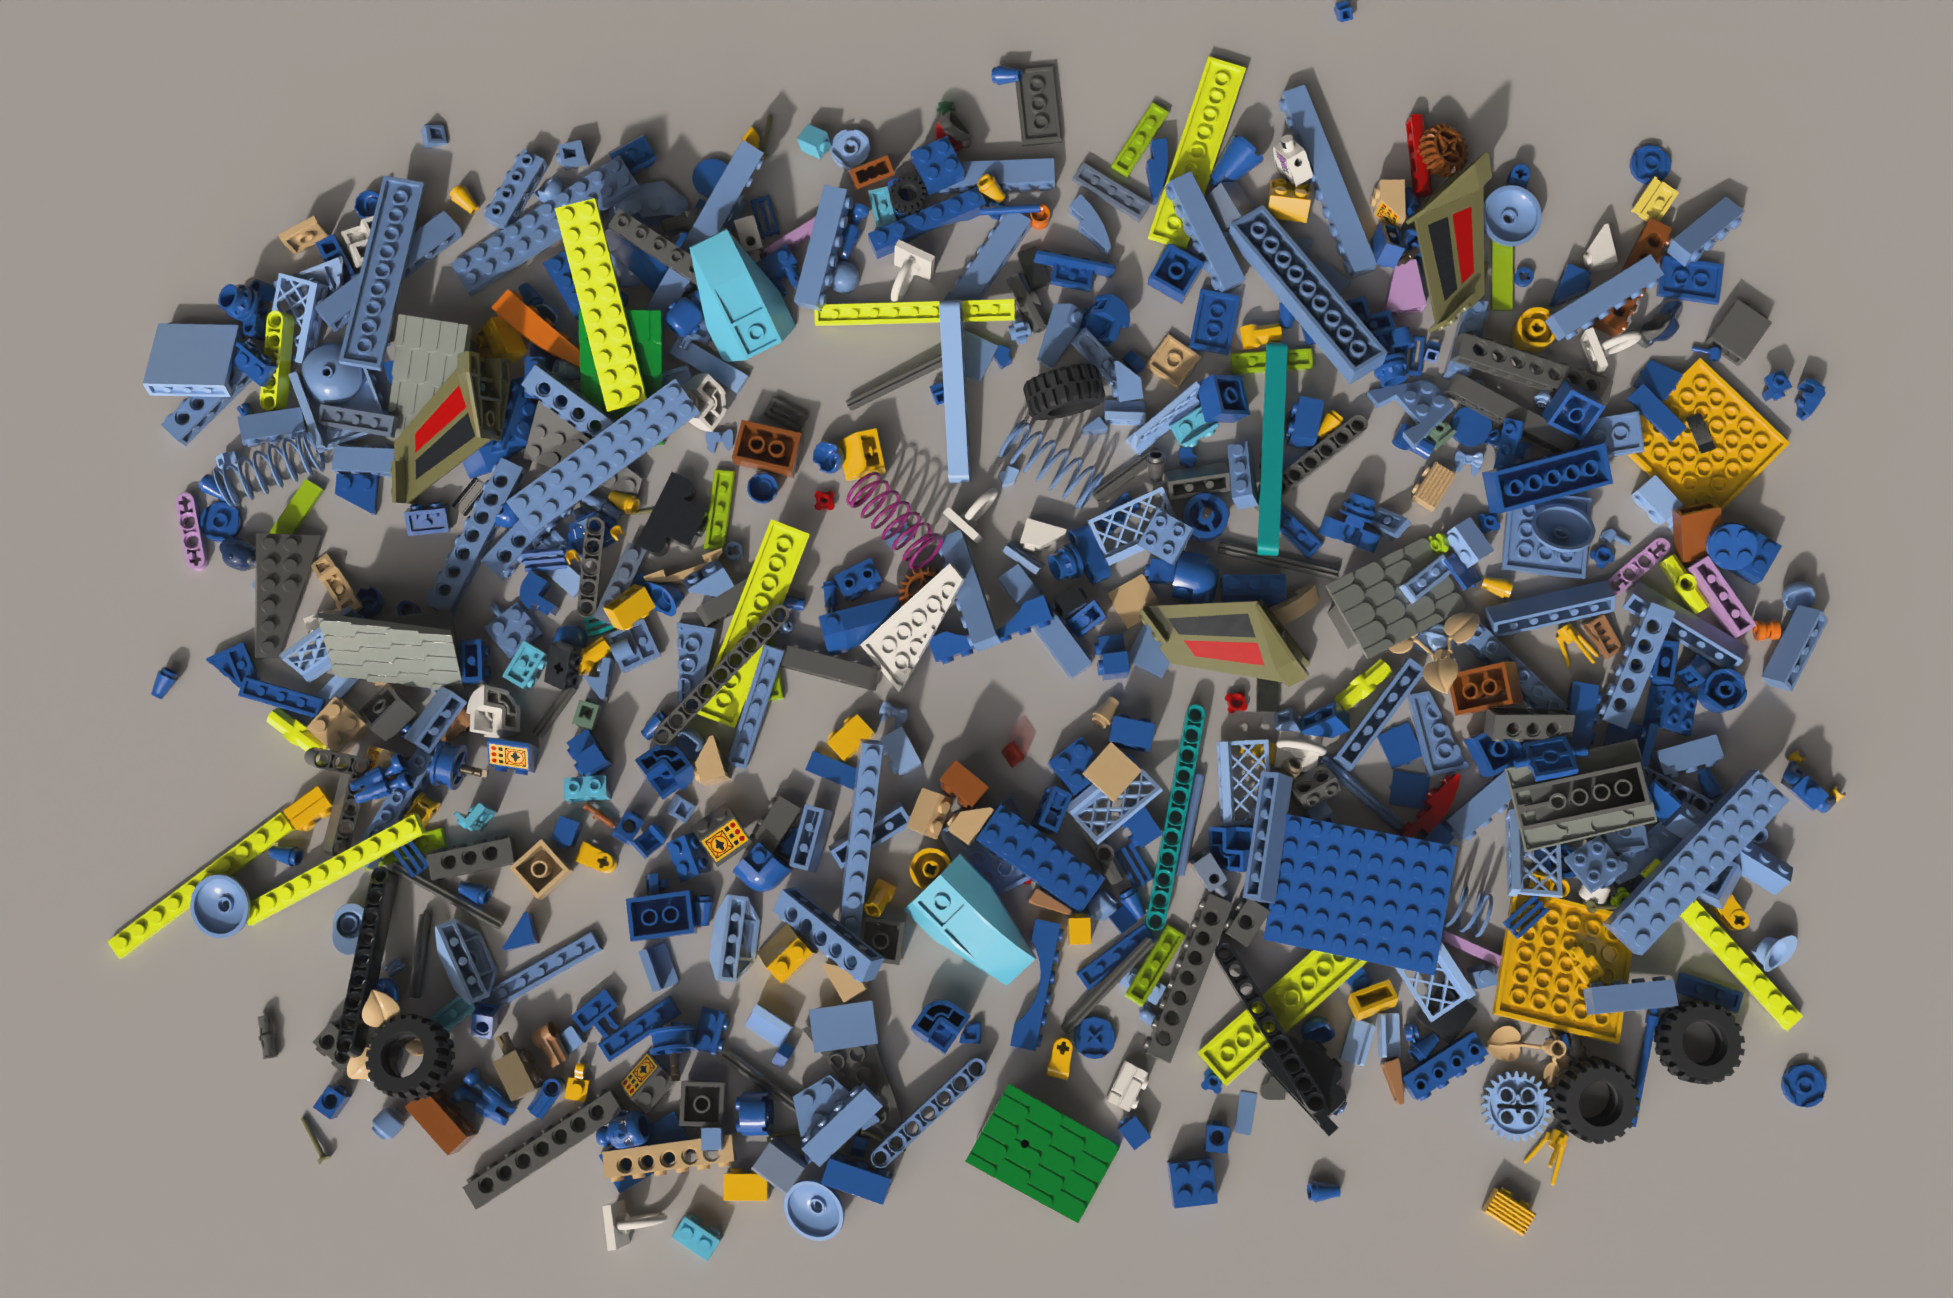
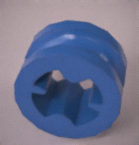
M1522 267L1517 270L1514 281L1520 287H1527L1531 284L1534 273L1530 268ZM1519 274H1527V279L1524 281L1520 280L1521 276Z

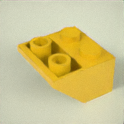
M1270 179L1266 209L1275 219L1306 223L1311 202L1310 184L1303 182L1296 187L1285 179Z
M491 317L473 337V340L479 345L478 352L481 358H503L511 360L512 364L527 352L520 333L501 317Z
M877 428L856 432L838 441V445L842 448L844 454L843 469L846 481L860 479L871 472L886 473Z

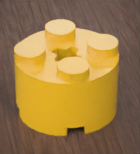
M1533 307L1525 311L1518 318L1512 328V339L1516 349L1530 351L1532 354L1544 351L1553 342L1555 336L1545 322L1552 316L1549 310L1542 307Z
M923 849L916 853L911 861V878L919 888L924 890L943 872L951 861L939 849ZM930 864L932 867H937L934 875L926 874L927 866Z

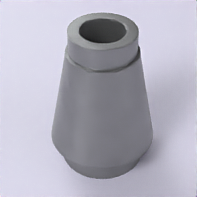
M1151 451L1146 458L1152 482L1162 481L1167 460L1162 451Z

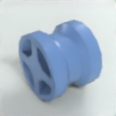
M555 530L551 532L549 538L543 540L549 548L566 547L567 543Z

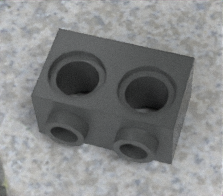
M1325 763L1292 781V796L1304 811L1341 792L1336 776Z
M330 1022L313 1043L317 1046L316 1050L321 1055H327L333 1060L331 1064L335 1068L347 1070L349 1059L345 1060L343 1054L336 1048L340 1024L338 1022ZM330 1035H332L335 1040L332 1046H330L327 1042V1039Z

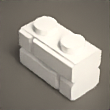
M1124 1060L1105 1099L1128 1112L1131 1108L1135 1110L1140 1100V1097L1137 1095L1140 1089L1145 1090L1150 1080L1147 1077L1148 1072Z

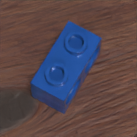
M1055 785L1047 787L1031 826L1046 834L1058 833L1073 794Z

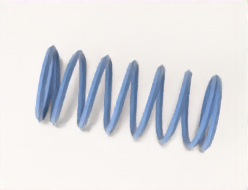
M1025 420L1020 421L1002 445L999 457H1004L1010 451L1026 426L1022 441L1010 460V465L1015 462L1025 447L1039 435L1036 447L1023 469V473H1026L1038 456L1052 444L1050 453L1036 478V482L1040 481L1050 466L1065 452L1062 464L1049 486V491L1053 490L1063 475L1078 461L1076 470L1062 495V499H1065L1083 476L1091 470L1088 481L1075 504V508H1083L1092 496V492L1098 487L1104 473H1098L1093 479L1095 468L1094 466H1089L1077 477L1082 464L1081 457L1073 459L1065 467L1069 456L1068 448L1060 450L1052 458L1056 447L1055 440H1049L1040 448L1043 438L1042 431L1035 432L1027 439L1030 430L1029 423H1025Z
M305 430L298 433L297 444L285 438L282 443V450L278 446L270 444L267 456L263 452L256 450L253 453L252 461L241 456L238 460V468L228 462L224 464L223 470L215 467L213 470L214 480L226 503L232 508L239 507L240 505L239 498L227 477L226 468L228 466L233 468L239 475L248 498L252 501L255 498L251 486L243 475L242 460H245L254 469L260 487L265 494H269L268 485L257 466V454H260L267 461L277 485L283 489V480L272 461V448H275L284 458L292 479L298 482V475L288 459L286 442H289L297 450L308 475L313 476V470L302 450L301 436L312 462L318 470L324 472L325 462L322 453H319L315 448L311 434ZM308 441L310 442V444L313 446V448H314L315 451L317 452L318 457H319V460H320V463H321V466L318 464L317 460L315 459V457H314V455H313V453H312V451H311V449H310V446H309V444H308ZM217 471L222 475L224 479L227 492L232 502L228 499L220 484Z
M1452 881V883H1451L1450 894H1451L1452 887H1453V881ZM1466 886L1462 891L1456 913L1449 923H1444V927L1451 926L1457 919V927L1460 932H1465L1472 926L1473 933L1477 938L1484 933L1493 908L1492 894L1485 896L1484 891L1480 892L1471 920L1465 928H1461V912L1469 892V887ZM1489 899V906L1486 918L1480 931L1478 932L1481 914L1487 900Z

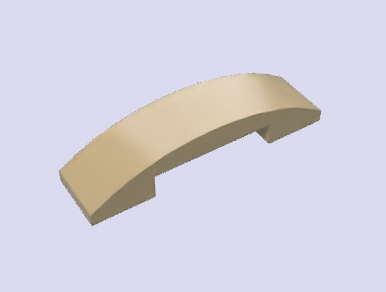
M720 548L702 555L705 562L703 564L667 576L666 572L662 569L644 576V579L658 585L664 583H672L673 585L684 584L682 580L687 578L689 574L699 571L711 561L718 559L721 562L725 557V553Z
M326 553L311 564V568L329 591L340 612L348 606L352 607L356 612L363 608L353 587L329 554Z
M1314 583L1296 590V596L1269 608L1282 625L1301 617L1319 602Z

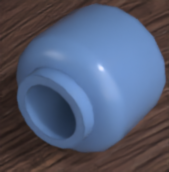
M1098 890L1087 904L1088 910L1086 912L1093 920L1106 921L1110 915L1116 912V903L1118 901L1110 891Z
M384 1107L373 1118L372 1130L383 1140L386 1138L393 1139L405 1126L402 1119L404 1114L396 1107L393 1109Z

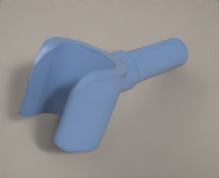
M1613 529L1605 530L1600 536L1606 543H1611L1614 539L1627 546L1631 544L1630 541L1616 535L1617 533Z

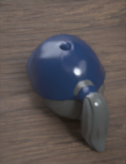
M1679 301L1666 303L1661 311L1653 316L1651 321L1642 326L1641 331H1639L1642 337L1637 344L1643 348H1648L1656 341L1669 340L1680 327L1676 315L1682 303Z
M235 537L227 538L221 542L219 548L222 559L227 566L240 571L256 568V546Z

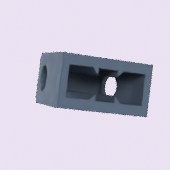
M1202 849L1188 859L1189 865L1208 891H1214L1219 898L1229 893L1224 884L1227 878L1210 852ZM1214 874V878L1210 880L1209 877Z

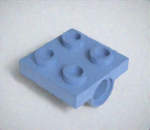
M1157 509L1138 546L1175 565L1194 528Z
M644 618L636 621L634 626L628 630L619 629L606 635L611 652L623 674L661 657Z
M1600 835L1564 858L1565 863L1591 894L1599 888L1604 889L1608 887L1619 875L1627 870V867Z

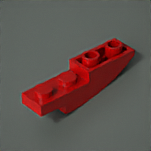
M1449 773L1440 781L1442 783L1437 789L1432 788L1425 794L1427 799L1423 801L1428 809L1426 810L1424 807L1415 815L1417 817L1412 823L1408 821L1400 829L1401 833L1399 835L1412 838L1419 831L1424 835L1429 834L1449 810L1456 796L1461 776L1458 773L1451 776Z

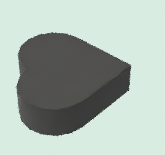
M1271 1075L1267 1083L1261 1085L1260 1095L1266 1100H1285V1089Z

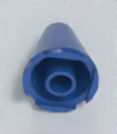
M1234 133L1209 176L1211 179L1210 184L1215 188L1221 182H1236L1261 164L1264 160L1261 154L1257 156L1255 154L1257 149L1239 135L1237 138V133Z

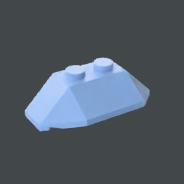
M665 181L639 184L640 188L611 206L608 213L609 221H611L619 208L630 216L639 212L646 226L660 225L662 220L681 215L682 212L689 210L686 198Z
M727 894L715 914L709 955L715 980L738 982L740 977L755 963L760 919L748 897Z
M457 919L437 925L435 927L437 952L454 991L469 1005L489 997L497 974V968L481 932L461 923Z

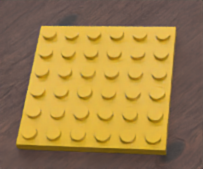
M1699 358L1683 374V377L1676 385V390L1671 392L1666 401L1660 400L1687 428L1670 443L1641 414L1640 421L1645 452L1629 454L1628 456L1651 478L1656 475L1684 505L1683 507L1713 501L1721 507L1722 511L1790 442L1705 361ZM1701 413L1716 447L1714 450L1703 454L1700 453L1686 421L1687 417Z
M1518 894L1516 897L1511 896L1508 917L1532 895ZM1537 896V900L1541 901L1544 908H1547L1549 912L1519 939H1516L1507 927L1505 929L1492 1014L1619 1044L1624 1012L1587 1015L1583 989L1590 988V984L1584 985L1573 969L1577 962L1567 953V950L1573 946H1580L1586 957L1588 955L1594 956L1605 973L1592 983L1603 982L1604 986H1609L1611 981L1624 980V984H1628L1632 952L1602 924L1613 911L1597 909L1595 913H1589L1587 906L1584 904L1556 897ZM1531 903L1510 924L1513 926L1535 906L1534 903ZM1538 909L1534 914H1532L1523 924H1521L1516 929V931H1520L1530 920H1532L1540 912V910Z

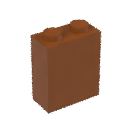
M888 155L846 171L853 190L895 175Z
M1710 501L1673 509L1674 550L1676 556L1685 563H1692L1696 559L1707 557L1706 540L1709 533L1716 526L1722 524L1721 507Z

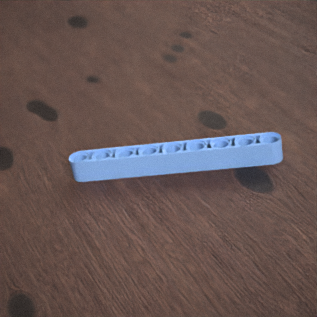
M961 300L940 301L939 313L948 477L950 484L971 482V458Z

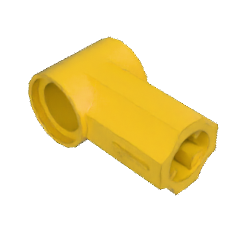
M1279 323L1263 326L1249 324L1240 328L1243 349L1246 350L1257 348L1262 344H1267V342L1282 341V330Z
M604 637L583 648L579 675L588 673L596 666V663L602 660V657H607L612 653Z
M878 878L863 908L867 915L872 918L880 917L886 905L890 904L897 887Z

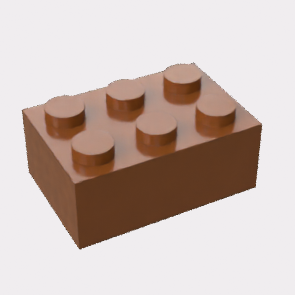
M742 420L732 460L735 465L794 478L804 440L802 433Z
M1500 662L1461 671L1450 688L1455 716L1487 711V708H1503L1524 703L1516 662Z
M957 760L951 764L939 779L941 791L950 798L952 796L956 797L957 804L965 811L976 809L989 793V787Z
M441 1088L436 1093L431 1092V1096L426 1099L420 1098L419 1101H410L405 1108L448 1156L459 1152L478 1133L474 1130L476 1129L475 1125L469 1119L465 1120L460 1114L462 1113L461 1109L446 1099L448 1095Z

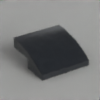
M1439 986L1430 997L1441 999L1443 987ZM1447 988L1445 1000L1453 1001L1459 997L1454 989ZM1465 999L1433 1022L1429 1021L1422 1009L1416 1014V1017L1451 1044L1476 1013L1477 1008ZM1429 1000L1428 1010L1431 1014L1439 1010L1440 1002Z

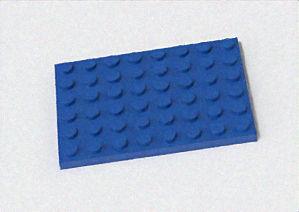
M1286 814L1285 837L1275 903H1270L1269 905L1270 913L1267 916L1263 940L1435 975L1458 846Z

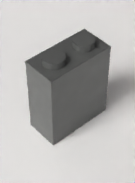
M1738 299L1730 306L1705 341V344L1710 348H1719L1722 356L1739 366L1747 359L1772 322L1764 314L1753 310L1748 303Z

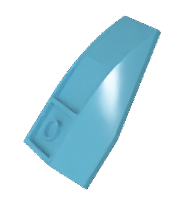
M727 228L689 246L706 328L724 362L747 360L783 342L796 327L779 290Z
M961 853L903 909L933 940L1006 986L1037 958L991 883Z

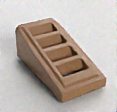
M1605 614L1591 616L1581 623L1605 659H1609L1624 649ZM1604 629V632L1598 635L1597 632ZM1607 636L1609 637L1608 640L1602 642V639ZM1613 643L1614 646L1607 650L1606 646Z
M1036 888L1028 901L1030 904L1062 914L1071 915L1072 913L1071 908L1039 888Z
M1399 1057L1380 1062L1394 1102L1400 1105L1404 1104Z

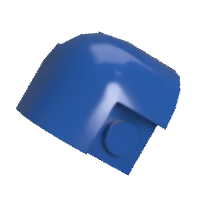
M1113 294L1095 297V302L1089 309L1085 308L1083 311L1084 315L1077 335L1083 328H1087L1103 346L1109 347L1111 342H1115L1118 338L1120 328L1129 327L1130 314L1126 304Z
M1183 550L1176 567L1172 598L1191 601V604L1212 603L1216 594L1219 568H1216L1208 556Z
M657 745L635 759L639 769L662 800L679 788L683 791L689 786L695 776L692 764L676 746Z
M1244 825L1209 827V852L1220 866V869L1247 872L1253 827H1246Z
M758 842L746 857L738 863L733 873L751 889L766 892L779 886L794 868L789 866L780 855L775 856L764 844Z
M937 1000L929 1003L922 1010L911 1026V1031L922 1041L929 1043L945 1055L971 1015L954 1003L947 1000Z

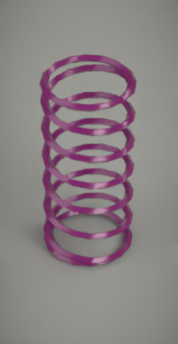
M879 472L866 474L850 489L846 498L847 505H850V508L861 506L872 495L878 484L884 483L886 491L880 493L866 504L861 512V518L866 519L872 516L882 506L888 494H895L897 497L896 502L890 504L877 514L871 523V529H878L892 517L899 504L906 505L907 512L894 519L884 529L881 538L882 540L891 538L902 528L909 515H916L917 523L906 529L896 538L892 544V550H899L904 547L915 535L919 526H927V535L915 541L905 551L902 558L903 561L910 560V569L921 568L938 553L943 544V536L939 533H931L930 523H920V513L916 511L910 512L909 502L899 501V492L896 490L889 491L890 485L888 481L880 480ZM876 475L877 480L859 490L850 502V497L859 484L870 476ZM873 486L862 498L856 501L865 490ZM883 497L872 511L864 515L875 501ZM893 508L883 521L875 525L884 513ZM903 519L894 531L885 536L892 526ZM910 531H912L911 534L905 539V541L902 542L899 546L896 547L897 543H898L907 533H909ZM938 539V545L934 552L923 562L913 566V561L921 550L932 541ZM919 543H921V545L916 549V551L907 557L910 551Z

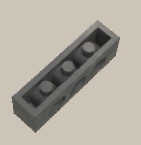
M1487 708L1484 733L1496 742H1503L1504 739H1511L1516 742H1523L1524 739L1536 741L1566 735L1567 739H1572L1575 714L1566 708Z
M508 835L497 836L495 841L487 842V839L474 841L472 846H466V844L455 845L453 850L446 851V848L435 849L433 854L427 855L430 878L434 881L513 865L518 860L515 839L508 838ZM495 847L498 853L492 859L489 856V851ZM471 852H475L477 855L473 863H470L468 859ZM451 856L456 858V863L453 867L448 865V859Z

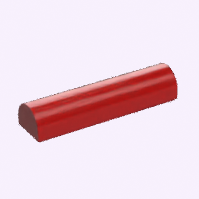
M1412 114L1405 125L1412 188L1418 198L1429 196L1433 192L1430 169H1426L1427 164L1422 162L1423 157L1419 155L1421 150L1418 148L1420 145L1419 139L1425 131L1424 116L1422 114Z

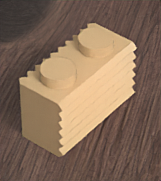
M1435 462L1432 467L1430 465L1426 467L1422 473V476L1425 478L1421 483L1417 482L1411 491L1414 494L1411 500L1431 512L1435 510L1456 477V473H1453L1438 462Z

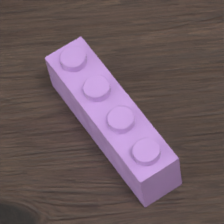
M1709 556L1686 569L1688 574L1695 577L1697 587L1710 605L1709 609L1728 635L1737 638L1756 626Z

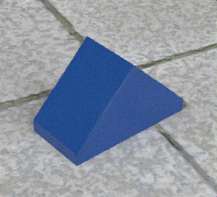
M523 913L502 947L503 950L512 951L539 944L532 913Z

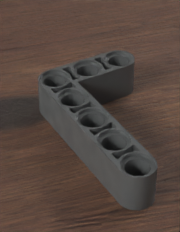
M312 747L304 755L305 762L308 765L341 773L323 842V851L335 857L351 847L361 803H356L354 795L365 790L363 788L352 791L349 789V784L365 775L370 770V763L366 758ZM320 753V759L316 762V756ZM337 758H339V759H340V762H339V764L336 766V765H335V761H336ZM358 761V762H359V766H358V768L355 770V764H356V762ZM349 803L348 808L344 810L345 804ZM343 823V829L339 831V827ZM338 844V849L334 852V847Z

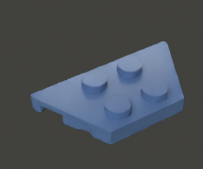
M337 257L291 276L329 285L327 298L334 293L337 287L343 286V257ZM285 279L284 283L286 292L293 288L288 279ZM277 281L272 282V285L275 288L277 286ZM307 284L300 288L304 297L308 294L309 285ZM296 291L289 295L293 303L300 300ZM301 304L298 308L304 313L305 307Z

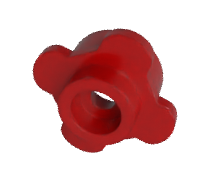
M833 491L815 492L816 504L814 507L817 511H831L834 509L833 498L835 494Z
M1244 692L1228 693L1225 696L1229 713L1234 714L1235 711L1247 710L1248 705L1245 703Z

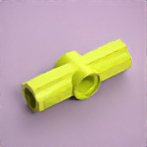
M1676 554L1659 563V566L1671 582L1673 592L1681 597L1691 613L1696 615L1710 606L1697 587L1695 577L1688 574ZM1681 580L1687 583V589L1681 586Z
M1382 659L1378 660L1365 673L1362 672L1349 683V686L1333 700L1337 701L1348 711L1358 701L1363 700L1377 688L1376 686L1392 673L1390 666Z
M277 707L268 715L266 722L280 731L283 737L292 744L300 746L304 751L312 747L326 749L327 746L306 728L307 725L292 718L284 710Z

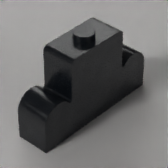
M671 472L636 546L647 550L649 554L657 557L664 556L668 552V541H672L689 550L694 548L698 538H701L706 530L704 525L708 519V513L704 508L690 502L695 498L696 489L689 479Z

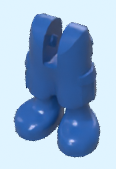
M860 203L853 205L850 224L843 228L842 232L844 242L841 251L842 259H849L853 247L858 241L861 232L858 225L863 218L869 215L870 208ZM848 209L847 217L849 216L851 209Z
M395 753L391 756V765L384 769L381 766L373 768L349 784L352 791L365 788L364 791L354 795L356 803L381 799L391 795L393 789L396 788L408 791L414 787L412 775L409 772H405L409 770V766L400 753ZM401 773L397 778L387 781L388 777Z
M473 1067L463 1082L483 1093L482 1097L475 1094L465 1084H462L451 1097V1101L455 1104L468 1101L474 1104V1111L505 1126L509 1121V1117L499 1111L497 1107L500 1106L511 1114H514L518 1107L494 1084L488 1086L480 1077V1070Z

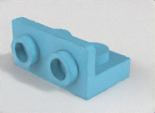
M1200 405L1168 426L1180 447H1193L1199 443L1198 439L1214 434L1219 424L1218 422H1205Z
M523 641L502 677L528 690L529 687L532 688L537 682L538 678L536 675L539 670H543L546 667L548 654Z
M606 776L564 778V799L569 803L587 802L588 800H611V792L607 789Z
M479 802L469 809V815L458 811L454 815L458 818L456 822L463 828L481 832L497 812L492 807Z
M693 1213L691 1215L686 1214L672 1235V1238L708 1261L722 1240V1237L719 1235L720 1232L712 1226L706 1227L701 1223L702 1219Z

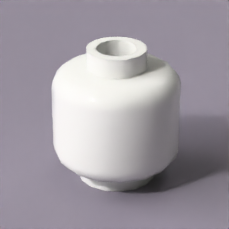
M1582 883L1579 896L1584 899V904L1587 901L1605 904L1611 888L1610 886L1604 889L1599 888L1591 894Z

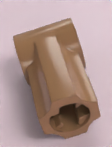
M467 705L463 707L441 738L442 741L452 742L462 733L470 731V714L466 713Z
M549 1021L531 1032V1039L537 1047L542 1048L553 1068L570 1057L559 1039L560 1030L554 1022Z

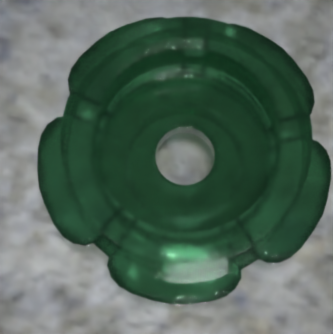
M939 102L936 111L940 112V116H942L946 112L956 111V108H954L953 102Z

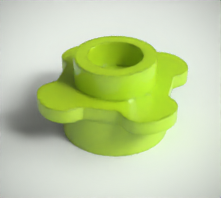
M1437 533L1436 536H1429L1431 548L1436 555H1439L1442 551L1447 552L1449 550L1450 544L1445 534Z
M1619 887L1617 889L1618 893L1610 900L1612 905L1619 906L1623 902L1622 898L1626 899L1630 895L1626 888Z

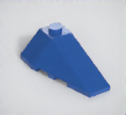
M639 212L631 215L633 218H635L642 224L646 225ZM607 229L605 234L610 253L615 258H618L629 271L631 270L654 293L668 270L666 265L612 230Z
M510 437L506 451L493 454L491 453V440L462 463L469 478L473 479L491 473L496 462H499L501 458L511 459L512 455L526 448L527 442L522 443Z
M898 596L818 616L828 656L849 652L864 642L901 608Z

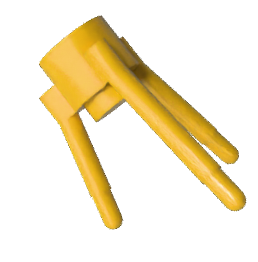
M1569 623L1557 631L1559 636L1556 640L1560 645L1567 667L1571 665L1564 642L1568 645L1575 641L1590 662L1595 663L1588 650L1595 657H1598L1599 654L1580 635L1576 627Z
M1553 1129L1551 1133L1546 1132L1543 1139L1524 1159V1163H1528L1542 1146L1549 1141L1548 1146L1554 1149L1548 1163L1549 1168L1552 1167L1557 1157L1551 1185H1555L1564 1151L1568 1145L1569 1136L1557 1129Z

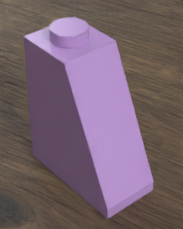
M1416 259L1410 260L1405 265L1401 264L1399 267L1396 265L1395 269H1392L1383 311L1391 310L1392 317L1422 312L1427 304Z

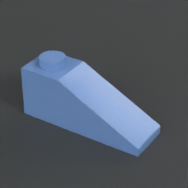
M1073 304L1053 305L1037 361L1048 368L1054 367L1079 331L1084 315L1082 310Z

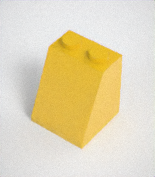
M788 923L757 952L766 968L781 984L787 983L817 954Z

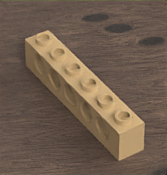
M734 1134L723 1135L724 1150H718V1156L715 1159L709 1157L708 1150L701 1151V1138L602 1152L605 1179L611 1178V1182L624 1180V1176L632 1175L633 1179L646 1177V1173L654 1172V1176L666 1175L667 1170L675 1169L676 1173L688 1172V1167L697 1166V1170L710 1169V1164L718 1163L719 1167L731 1166V1161L737 1160ZM689 1149L695 1150L697 1154L695 1161L687 1159L686 1153ZM668 1152H672L675 1155L673 1164H668L665 1161V1155ZM646 1155L652 1156L654 1160L651 1167H647L644 1164V1157ZM625 1158H629L632 1162L630 1170H625L622 1166Z

